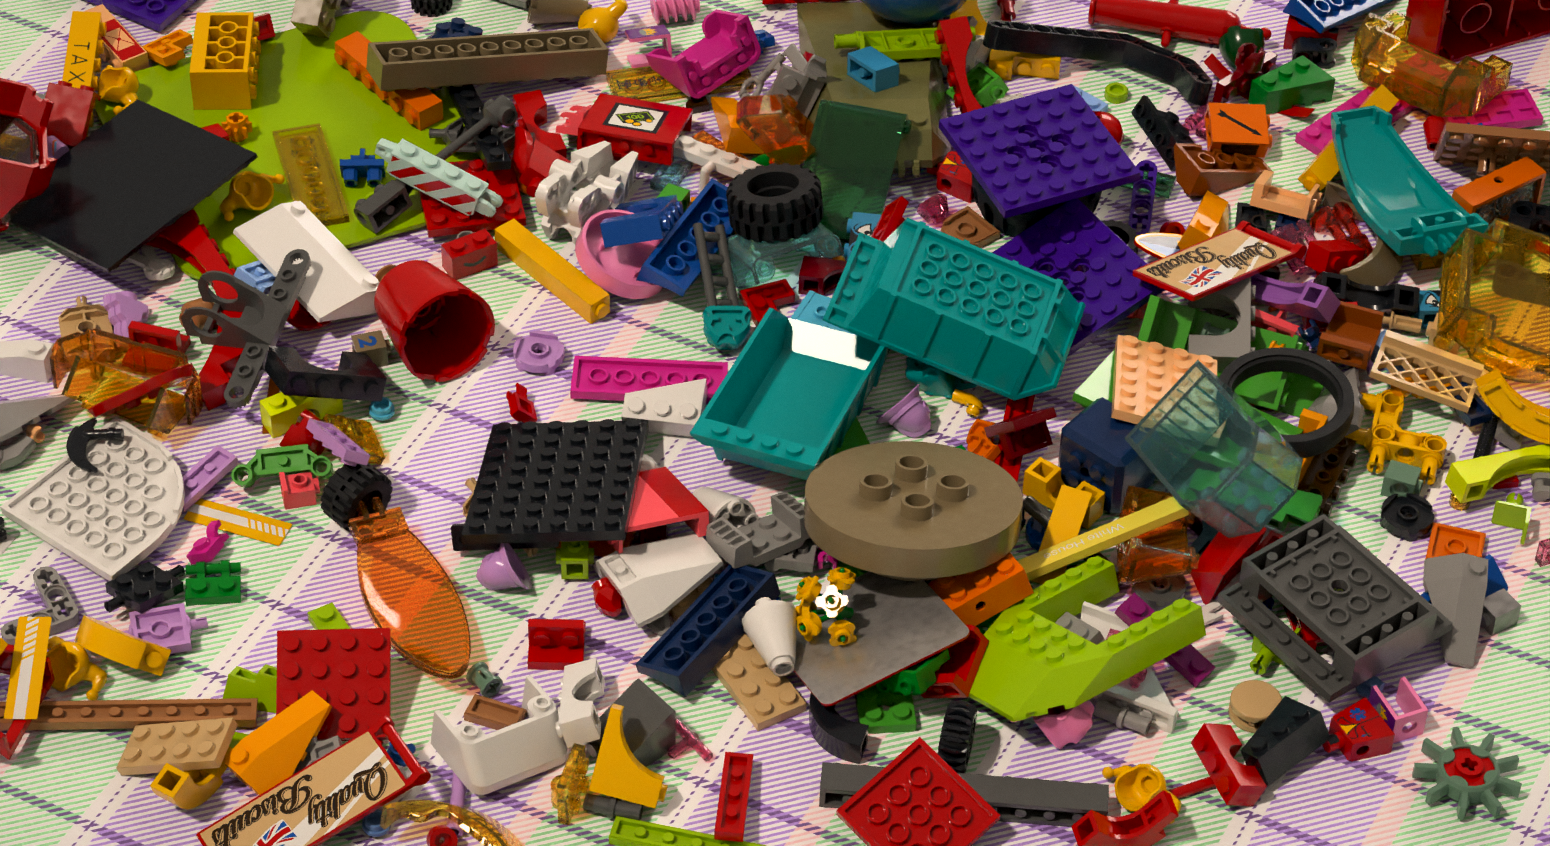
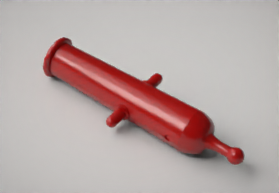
M1091 0L1088 14L1089 25H1093L1096 22L1161 34V46L1164 48L1170 45L1171 37L1219 45V39L1227 33V29L1231 26H1239L1241 29H1254L1241 24L1240 17L1232 11L1179 4V0H1169V2L1152 0ZM1266 27L1261 28L1265 41L1269 40L1272 35L1271 30Z

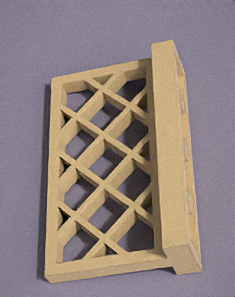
M1386 330L1369 377L1468 413L1477 387L1474 379L1481 376L1484 365ZM1402 365L1405 371L1399 372L1395 366ZM1387 368L1390 373L1387 374L1377 369ZM1426 374L1430 380L1423 381L1419 375ZM1411 377L1414 383L1408 382L1404 378ZM1466 382L1469 386L1463 387L1460 383ZM1450 383L1454 389L1448 390L1444 384ZM1436 386L1439 392L1430 390L1429 387ZM1460 395L1465 402L1457 400L1453 396Z

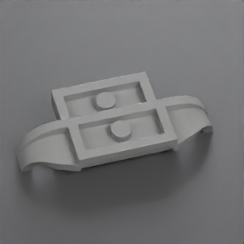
M816 54L812 55L803 72L782 64L762 105L764 109L781 116L775 130V139L785 143L791 134L806 124L807 117L823 85L826 83L827 69L825 58Z

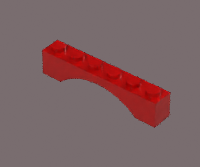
M967 16L939 21L937 30L934 31L936 44L941 46L942 64L947 66L949 72L947 73V80L949 86L953 87L955 92V106L960 108L961 114L981 109V105L970 89L966 75V55L973 38Z

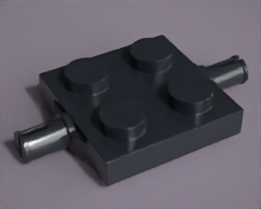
M150 562L141 564L137 568L105 583L106 593L115 598L104 602V607L109 613L121 606L133 608L137 612L143 613L184 592L183 582L177 578L185 575V570L180 565L164 571Z

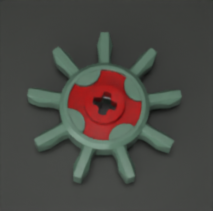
M1453 727L1450 737L1452 746L1447 749L1442 748L1428 738L1423 740L1421 752L1435 760L1437 764L1414 762L1412 778L1436 780L1437 785L1427 791L1425 802L1428 805L1446 795L1458 802L1456 810L1457 817L1460 820H1464L1469 804L1482 802L1495 818L1500 815L1502 804L1494 795L1495 791L1515 798L1519 797L1522 783L1500 776L1501 773L1517 770L1519 757L1514 755L1496 759L1490 753L1494 743V734L1489 733L1482 740L1480 746L1465 744L1459 727Z

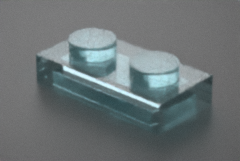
M673 155L671 166L662 164L651 179L650 189L661 192L668 183L679 186L692 169L693 162Z

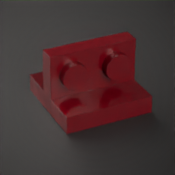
M1054 407L1021 414L984 427L987 438L999 435L1005 458L1010 460L1053 445L1046 420L1055 418L1057 415Z

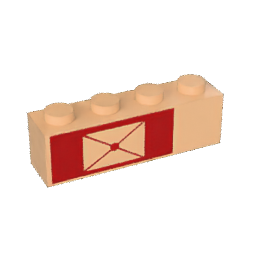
M103 4L83 11L101 12L102 22H106V36H102L101 39L104 40V53L100 54L104 62L107 61L114 68L128 67L133 71L149 68L146 50Z

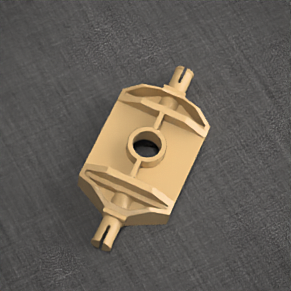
M80 296L76 298L77 306L65 309L58 317L64 359L67 365L87 368L88 377L93 379V371L95 378L99 376L97 366L117 357L112 324L109 322L108 312L104 306L100 304H87L85 296H82L83 302L81 303ZM84 329H92V330L87 331V332H83V331H82V330H84Z

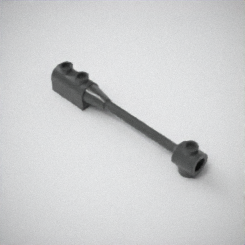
M500 95L495 100H487L482 110L484 118L435 156L446 160L488 126L497 129L502 125H513L518 116L514 104L505 95ZM398 179L391 180L386 185L379 184L375 187L373 195L367 199H359L356 202L354 214L364 227L376 234L413 205L409 194L413 191L414 187Z

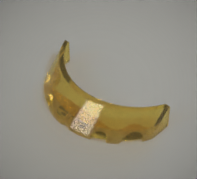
M408 800L384 805L382 809L380 827L384 830L401 818H408L414 822L422 823L434 817L443 816L456 822L484 846H523L517 837L497 820L466 806L430 800Z

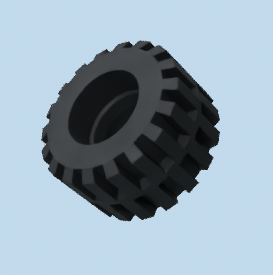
M357 463L356 467L344 464L343 467L335 471V474L330 477L329 482L325 485L324 493L321 496V509L346 531H351L352 533L364 531L368 526H372L388 507L387 505L392 497L390 494L393 491L392 482L370 463L367 466Z

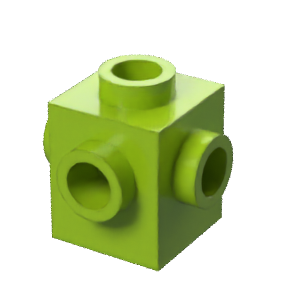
M589 541L561 542V548H556V564H561V579H589V564H594V548H589Z

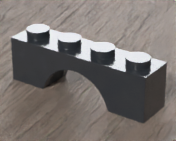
M1322 271L1314 279V283L1329 287L1339 301L1357 302L1358 306L1384 312L1385 316H1391V312L1394 311V314L1412 317L1418 312L1420 292L1418 287L1400 284L1388 286L1364 285L1351 281L1347 275Z

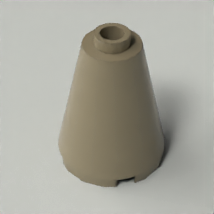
M530 0L527 22L531 24L578 22L582 13L592 8V5L588 4L589 0Z

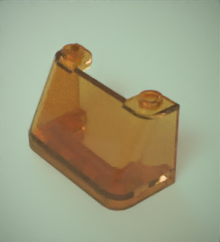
M1128 485L1119 518L1173 497L1176 494ZM1178 495L1187 506L1188 516L1135 538L1131 537L1130 540L1116 545L1119 584L1135 585L1190 574L1192 569H1197L1199 554L1196 553L1195 547H1188L1187 539L1188 524L1192 525L1195 518V509L1192 508L1191 497Z

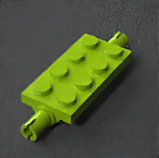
M971 26L972 42L976 40V31L974 26ZM937 27L855 31L852 34H834L835 49L855 48L859 50L871 46L895 62L901 59L923 60L924 58L931 57L941 59L942 52L940 44H936L934 31L937 30Z

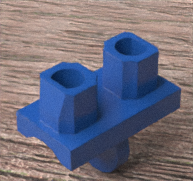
M360 148V155H351V159H340L341 177L344 179L346 187L357 186L358 178H367V185L376 187L381 184L382 177H386L384 159H375V155H366L365 148Z

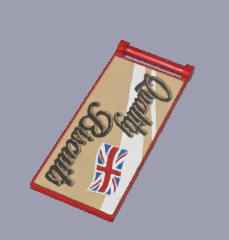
M1242 220L1237 227L1133 270L1132 276L1190 301H1196L1292 258L1302 259L1306 253V246L1279 238L1257 229L1251 223Z
M382 716L371 728L201 830L196 836L202 846H318L409 789L426 784L430 780L431 774L426 767H422L402 740L395 730V724L390 716ZM386 735L412 772L409 778L406 779L376 736Z

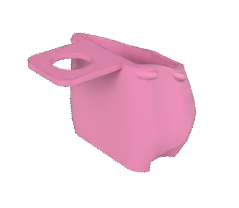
M1088 700L1077 707L1066 710L1064 705L1049 708V714L1032 717L1048 740L1056 748L1062 750L1068 743L1077 744L1092 727L1094 706Z

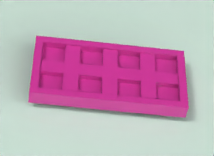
M1527 88L1446 98L1437 105L1445 123H1470L1473 125L1482 123L1485 126L1507 128L1540 126L1543 123V116Z

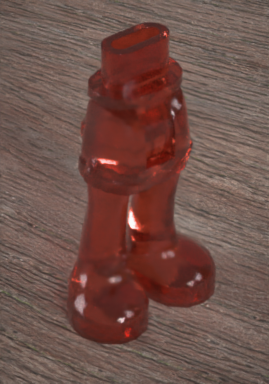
M1338 202L1333 206V209L1330 206H1325L1313 215L1310 220V226L1315 232L1321 233L1328 230L1334 240L1345 239L1365 250L1363 260L1373 251L1368 237L1361 233L1353 219V210L1349 204ZM1341 226H1344L1350 235L1349 237L1346 236Z

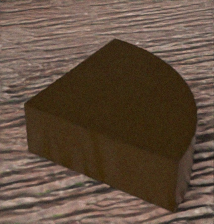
M706 96L699 99L690 98L686 102V108H692L693 114L710 111V104Z

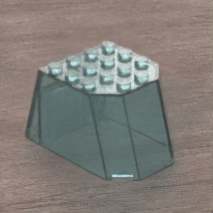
M1199 360L1189 368L1124 438L1182 507L1228 538L1259 532L1297 492L1303 458L1266 418Z

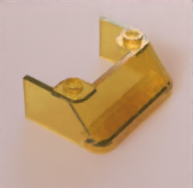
M76 355L61 395L81 401V407L88 410L104 400L143 383L144 380ZM161 387L156 398L149 400L147 397L141 400L142 405L130 410L126 408L114 414L148 427V433L162 437L163 433L169 434L191 409L194 399Z

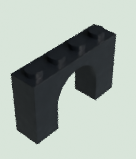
M269 346L264 369L280 391L288 396L381 402L387 377L367 353L342 351L338 370H328L306 362L294 347Z

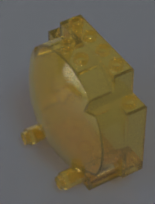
M1498 218L1493 220L1484 233L1465 228L1444 255L1442 277L1439 279L1441 291L1437 333L1433 339V346L1449 352L1458 343L1467 350L1471 360L1483 364L1484 369L1489 372L1498 368L1504 379L1520 383L1548 381L1550 379V237Z

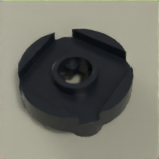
M1407 493L1406 497H1398V494H1393L1385 499L1381 507V527L1394 535L1403 537L1406 541H1416L1418 537L1427 534L1433 526L1434 514L1432 506L1425 498L1419 495ZM1407 514H1411V515H1412V517H1405V516H1406Z

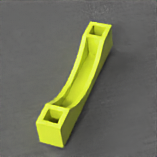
M1541 444L1453 462L1450 465L1445 483L1460 503L1483 499L1489 489L1506 478L1537 472L1550 473V445Z

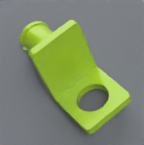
M1510 493L1506 498V502L1500 500L1495 502L1491 522L1523 530L1520 544H1524L1532 507L1523 505L1524 499L1519 493L1517 499H1514L1515 493Z
M1297 627L1294 632L1300 637L1301 629ZM1254 635L1252 651L1257 655L1250 662V668L1255 673L1261 666L1258 674H1265L1272 661L1283 666L1286 665L1285 662Z

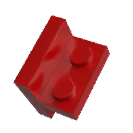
M131 321L128 326L130 348L122 359L123 367L154 374H161L176 368L191 344L190 336L180 334L178 330Z
M529 619L528 669L564 670L566 665L584 661L586 622L573 619Z

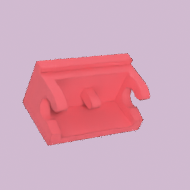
M575 105L570 110L577 111L576 113H561L560 117H567L569 119H566L564 124L556 126V133L578 136V127L593 105L587 107Z

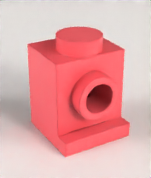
M311 471L291 475L279 472L285 510L317 505L316 494L320 493L318 478H312Z

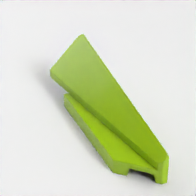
M265 664L258 673L236 666L228 674L223 699L258 698L259 711L276 713L277 668Z

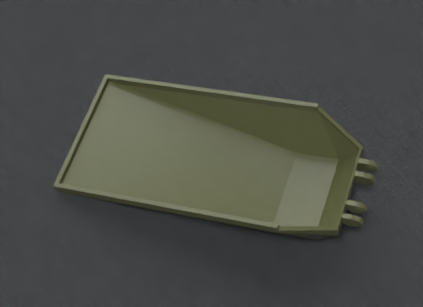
M863 2L797 3L800 52L802 55L806 51L825 58L827 69L826 83L823 85L805 124L807 159L813 158L834 169L849 168L850 178H855L857 174L856 168H863L865 178L871 177V168H897L898 178H904L905 168H912L913 177L917 178L920 175V168H932L944 160L948 152L951 151V144L939 129V120L948 118L943 73L939 64L940 59L931 57L924 58L923 60L901 59L897 61L900 69L898 86L875 93L847 75V55L850 52L856 51V49L834 48V34H852L855 31L936 28L937 21L923 25L895 23L877 15Z

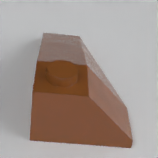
M1175 143L1176 181L1184 189V192L1192 197L1204 196L1207 190L1215 194L1252 183L1258 179L1264 170L1272 171L1258 157L1239 153L1229 156L1222 153L1221 149L1216 148L1210 152L1202 150V146L1198 144Z

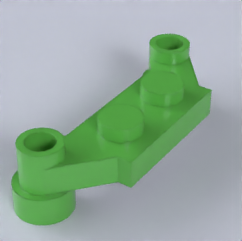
M308 444L257 449L256 455L246 465L240 464L234 467L231 477L238 486L250 488L258 478L279 476V472H284L285 475L311 471L318 478L329 479L333 475L334 469L332 462L326 456H318L310 450ZM327 466V469L324 472H321V469ZM248 475V478L242 481L243 477Z

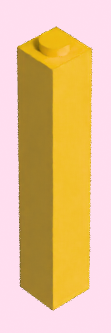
M1381 84L1365 99L1359 108L1375 105L1390 112L1399 99ZM1333 138L1297 178L1309 191H1311L1315 184L1321 185L1319 190L1321 191L1326 186L1327 181H1331L1340 170Z
M514 218L494 229L497 249L587 322L592 324L610 313L609 293L595 284Z

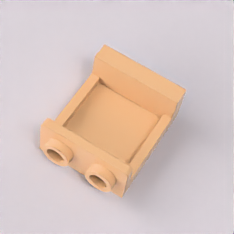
M1264 170L1255 181L1250 206L1307 220L1310 214H1314L1316 208L1321 204L1323 193L1319 192L1320 184H1315L1309 194L1306 195L1271 186L1273 171Z

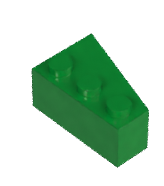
M1302 55L1252 80L1248 103L1265 105L1266 114L1290 109L1292 105L1303 103L1304 106H1310L1312 101L1322 99L1324 102L1332 101L1336 79Z

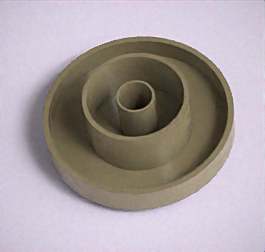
M880 442L854 447L837 453L824 460L811 472L805 485L804 525L809 537L820 549L843 563L891 579L929 581L940 577L973 572L1005 557L1014 548L1020 537L1023 496L1018 483L1005 469L973 452L928 442Z

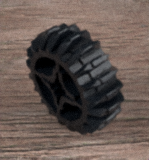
M952 700L947 706L937 754L957 773H965L974 741L977 709L975 704H970L967 701Z

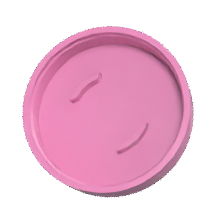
M616 209L595 213L586 221L575 244L576 257L585 274L602 289L620 297L644 299L659 293L664 287L636 279L643 263L663 239L605 248L600 223L605 218L635 213Z

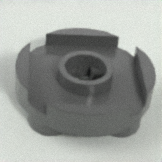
M1154 563L1146 564L1134 573L1131 594L1135 592L1155 612L1160 611L1173 604L1174 601L1185 597L1186 580L1182 572L1171 565L1163 564L1162 567H1154ZM1154 585H1156V586H1161V585H1163L1164 588L1159 589V588L1154 587Z

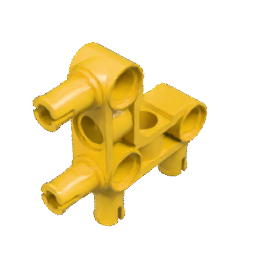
M1392 389L1380 392V394L1377 393V395L1360 392L1362 394L1360 403L1364 406V409L1371 410L1374 413L1372 426L1368 430L1360 428L1345 437L1356 440V444L1364 445V448L1369 451L1368 471L1373 473L1374 466H1377L1375 473H1381L1384 469L1385 460L1391 461L1392 459L1422 468L1420 479L1424 480L1423 484H1425L1426 477H1429L1427 485L1434 484L1437 470L1442 467L1447 448L1446 440L1438 435L1402 430L1399 427L1404 407L1403 395L1401 397L1395 396L1392 393Z

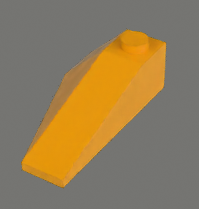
M711 97V104L726 152L764 154L773 151L770 138L735 98Z
M1207 190L1177 245L1185 249L1228 231V202Z
M313 690L244 737L224 757L222 762L258 796L293 775L298 763L304 761L307 755L305 750L311 739L318 735L332 706Z

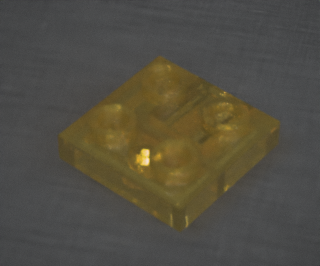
M325 414L322 421L336 426L370 455L368 463L382 464L385 455L370 422L346 418L342 415Z
M573 744L562 775L554 777L551 781V803L558 810V823L570 825L573 814L578 815L581 794H586L590 778L586 776L589 766V758H585V745Z

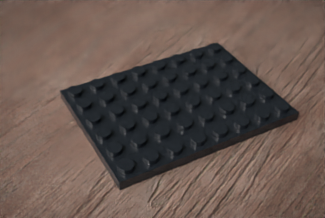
M632 418L627 421L605 419L593 422L578 420L576 422L551 421L549 423H536L529 421L523 424H510L508 422L493 424L463 528V544L626 540L649 431L648 420Z

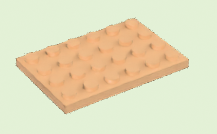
M1118 335L1115 342L1111 418L1215 444L1217 438V408L1214 402V394L1217 386V360L1208 355L1188 353L1181 348L1172 349L1165 347L1158 342L1149 343L1141 341L1131 335Z

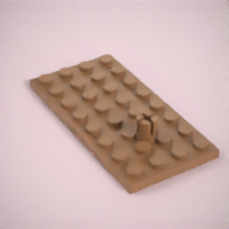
M1446 122L1433 152V161H1439L1441 165H1453L1455 162L1463 163L1465 167L1472 168L1478 166L1477 175L1484 176L1486 165L1487 174L1496 169L1511 164L1513 161L1528 156L1548 174L1550 173V131Z

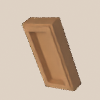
M477 694L473 696L464 712L465 721L495 730L525 720L527 716V709Z

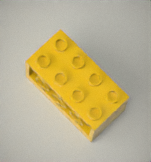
M206 12L196 14L189 72L194 110L252 108V100L257 98V89L254 84H258V70L255 69L260 68V59L257 54H261V41L256 37L259 36V22H255L254 12Z

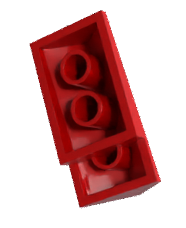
M1238 504L1189 571L1205 605L1211 603L1218 596V593L1222 592L1241 571L1242 560L1250 556L1258 548L1267 530L1263 525L1273 508L1269 504Z

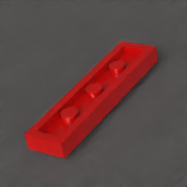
M725 752L714 831L715 840L743 842L754 754Z

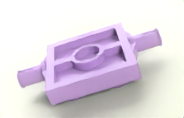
M184 603L150 608L143 613L137 611L129 612V630L122 632L169 648L171 650L170 654L191 651L190 637L192 630L208 628L206 616L190 619L186 614Z

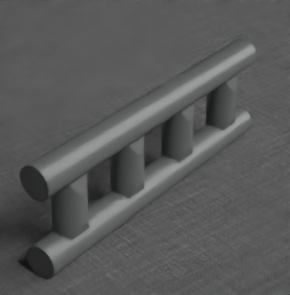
M702 223L693 224L707 306H739L724 225H716L715 232H706L703 230ZM706 242H717L720 255L708 254ZM710 264L722 265L724 277L712 276ZM714 286L726 287L728 299H716Z

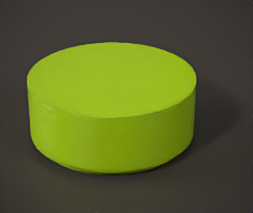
M1110 83L1105 87L1104 97L1113 104L1124 103L1128 98V88L1122 83Z

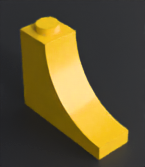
M613 703L608 715L589 791L656 808L658 801L664 802L668 785L663 784L665 776L651 771L633 755L623 732L622 718L624 706Z

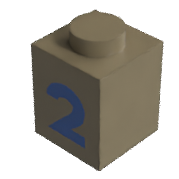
M381 330L351 336L352 352L367 353L377 367L388 366V355L392 353L389 339L384 340Z

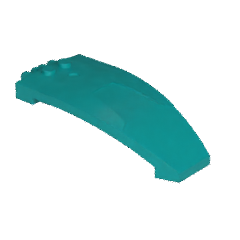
M1375 105L1331 113L1334 149L1347 193L1367 225L1399 256L1423 253L1433 257L1438 255V250L1444 254H1449L1451 251L1453 253L1459 252L1460 246L1470 250L1473 248L1474 243L1487 239L1489 224L1477 213L1469 214L1431 176L1393 128L1392 114Z

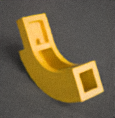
M85 615L74 639V642L80 644L83 648L100 656L158 676H162L171 653L169 648L129 635L114 628L109 623Z
M228 747L225 756L233 749L232 747ZM222 762L220 768L182 771L166 763L150 787L157 796L182 809H193L206 802L223 783L221 776L227 769V766Z

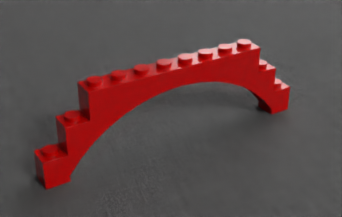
M194 209L184 214L173 225L166 228L154 240L146 244L175 254L191 264L201 274L208 271H222L231 275L235 273L234 268L229 269L230 264L225 254L218 253L220 249L215 239L208 238L210 235L204 223L199 224L200 220ZM217 280L209 282L217 296L224 299H235L238 297L237 291L228 283ZM227 310L221 311V313L230 318H240L243 313ZM218 325L217 333L222 332V327ZM213 345L199 375L192 378L198 396L208 411L226 403L224 391L244 348Z

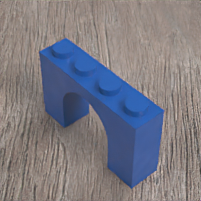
M677 195L619 204L615 208L616 210H624L635 214L605 218L600 223L604 247L663 239L683 215L681 201L677 200Z

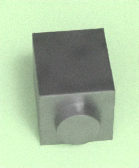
M1504 588L1485 597L1480 627L1493 636L1516 625L1521 605Z

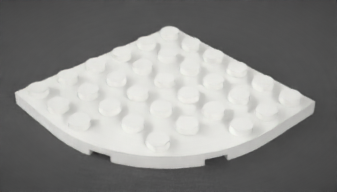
M117 416L101 427L100 430H108L109 427L123 428V439H116L115 441L97 439L90 440L87 444L86 458L93 466L98 468L97 473L88 472L77 467L67 454L0 506L4 516L108 581L129 572L166 540L181 516L185 500V488L181 470L173 459L171 452L156 439Z

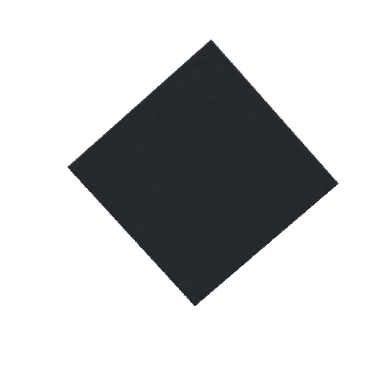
M137 99L57 159L48 188L39 196L17 203L9 211V222L110 273L130 256L136 254L144 245L154 240L162 231L173 225L180 217L191 211L198 203L212 195L216 189L230 181L234 175L248 167L258 156L248 149Z

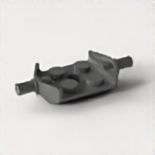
M460 117L449 124L447 128H430L429 138L443 139V142H446L448 146L465 133L467 129ZM515 123L509 126V128L500 126L496 129L508 154H511L514 150L515 127H517ZM533 132V133H530V134H531V136H532V138H533V142H534V141H535V133ZM472 140L456 151L478 153Z

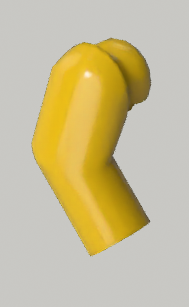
M955 389L952 401L968 406L966 409L967 414L972 417H978L980 410H983L982 402L974 394Z

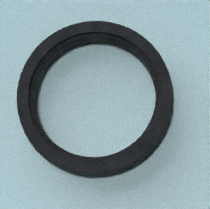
M1265 348L1238 357L1221 373L1214 394L1217 422L1223 432L1242 448L1258 455L1276 459H1302L1328 451L1345 437L1354 414V393L1345 374L1325 358L1294 348ZM1266 372H1290L1304 375L1323 385L1335 399L1337 412L1326 425L1317 430L1297 435L1276 434L1258 429L1246 422L1235 410L1231 396L1239 384L1250 377Z

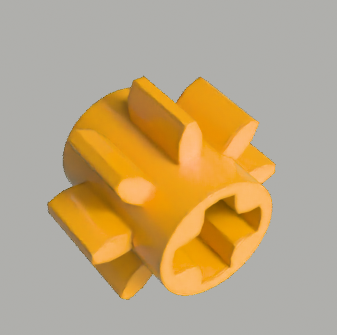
M232 112L226 116V122H221L222 128L228 133L230 140L233 142L244 141L248 138V132H252V122L249 121L248 115L245 116L241 112Z

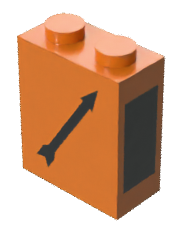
M1208 103L1204 115L1207 151L1212 152L1216 148L1221 149L1222 153L1229 156L1239 153L1265 158L1268 148L1272 146V134H1268L1270 115L1266 114L1265 105Z

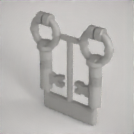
M794 43L790 44L782 54L779 53L759 75L745 80L738 93L744 103L756 99L760 104L762 110L757 118V123L763 130L774 127L781 118L777 114L771 122H768L765 118L768 110L764 109L762 105L769 91L762 98L759 97L765 81L775 70L778 74L782 63L786 60L784 56H787L790 60L792 68L801 72L804 71L808 63ZM754 82L757 89L750 96L746 89L750 83Z

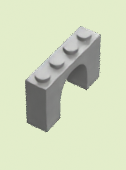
M1251 277L1196 301L1188 300V307L1223 310L1234 317L1238 324L1234 330L1224 335L1189 334L1187 352L1196 355H1208L1217 360V371H1223L1238 357L1255 351V347H1251V342H1255V326H1251V321H1255L1256 307L1251 306V300H1255L1256 285H1251Z

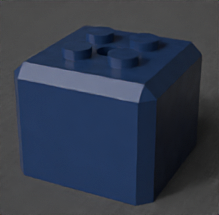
M1102 397L1092 402L1062 428L1058 467L1062 468L1061 478L1066 486L1076 488L1084 480L1104 491L1105 501L1103 510L1114 515L1123 511L1154 484L1160 436L1156 429L1111 418L1112 402Z

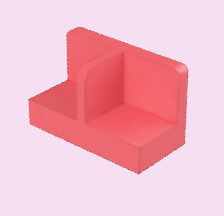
M1256 309L1255 321H1251L1252 326L1291 337L1293 335L1301 337L1298 331L1300 326L1286 321L1287 311L1280 310L1276 316Z

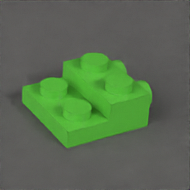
M982 62L978 63L966 74L970 89L982 108L991 106L997 99L1003 98L1009 90L1002 78ZM950 87L945 93L954 102L955 92L953 87Z

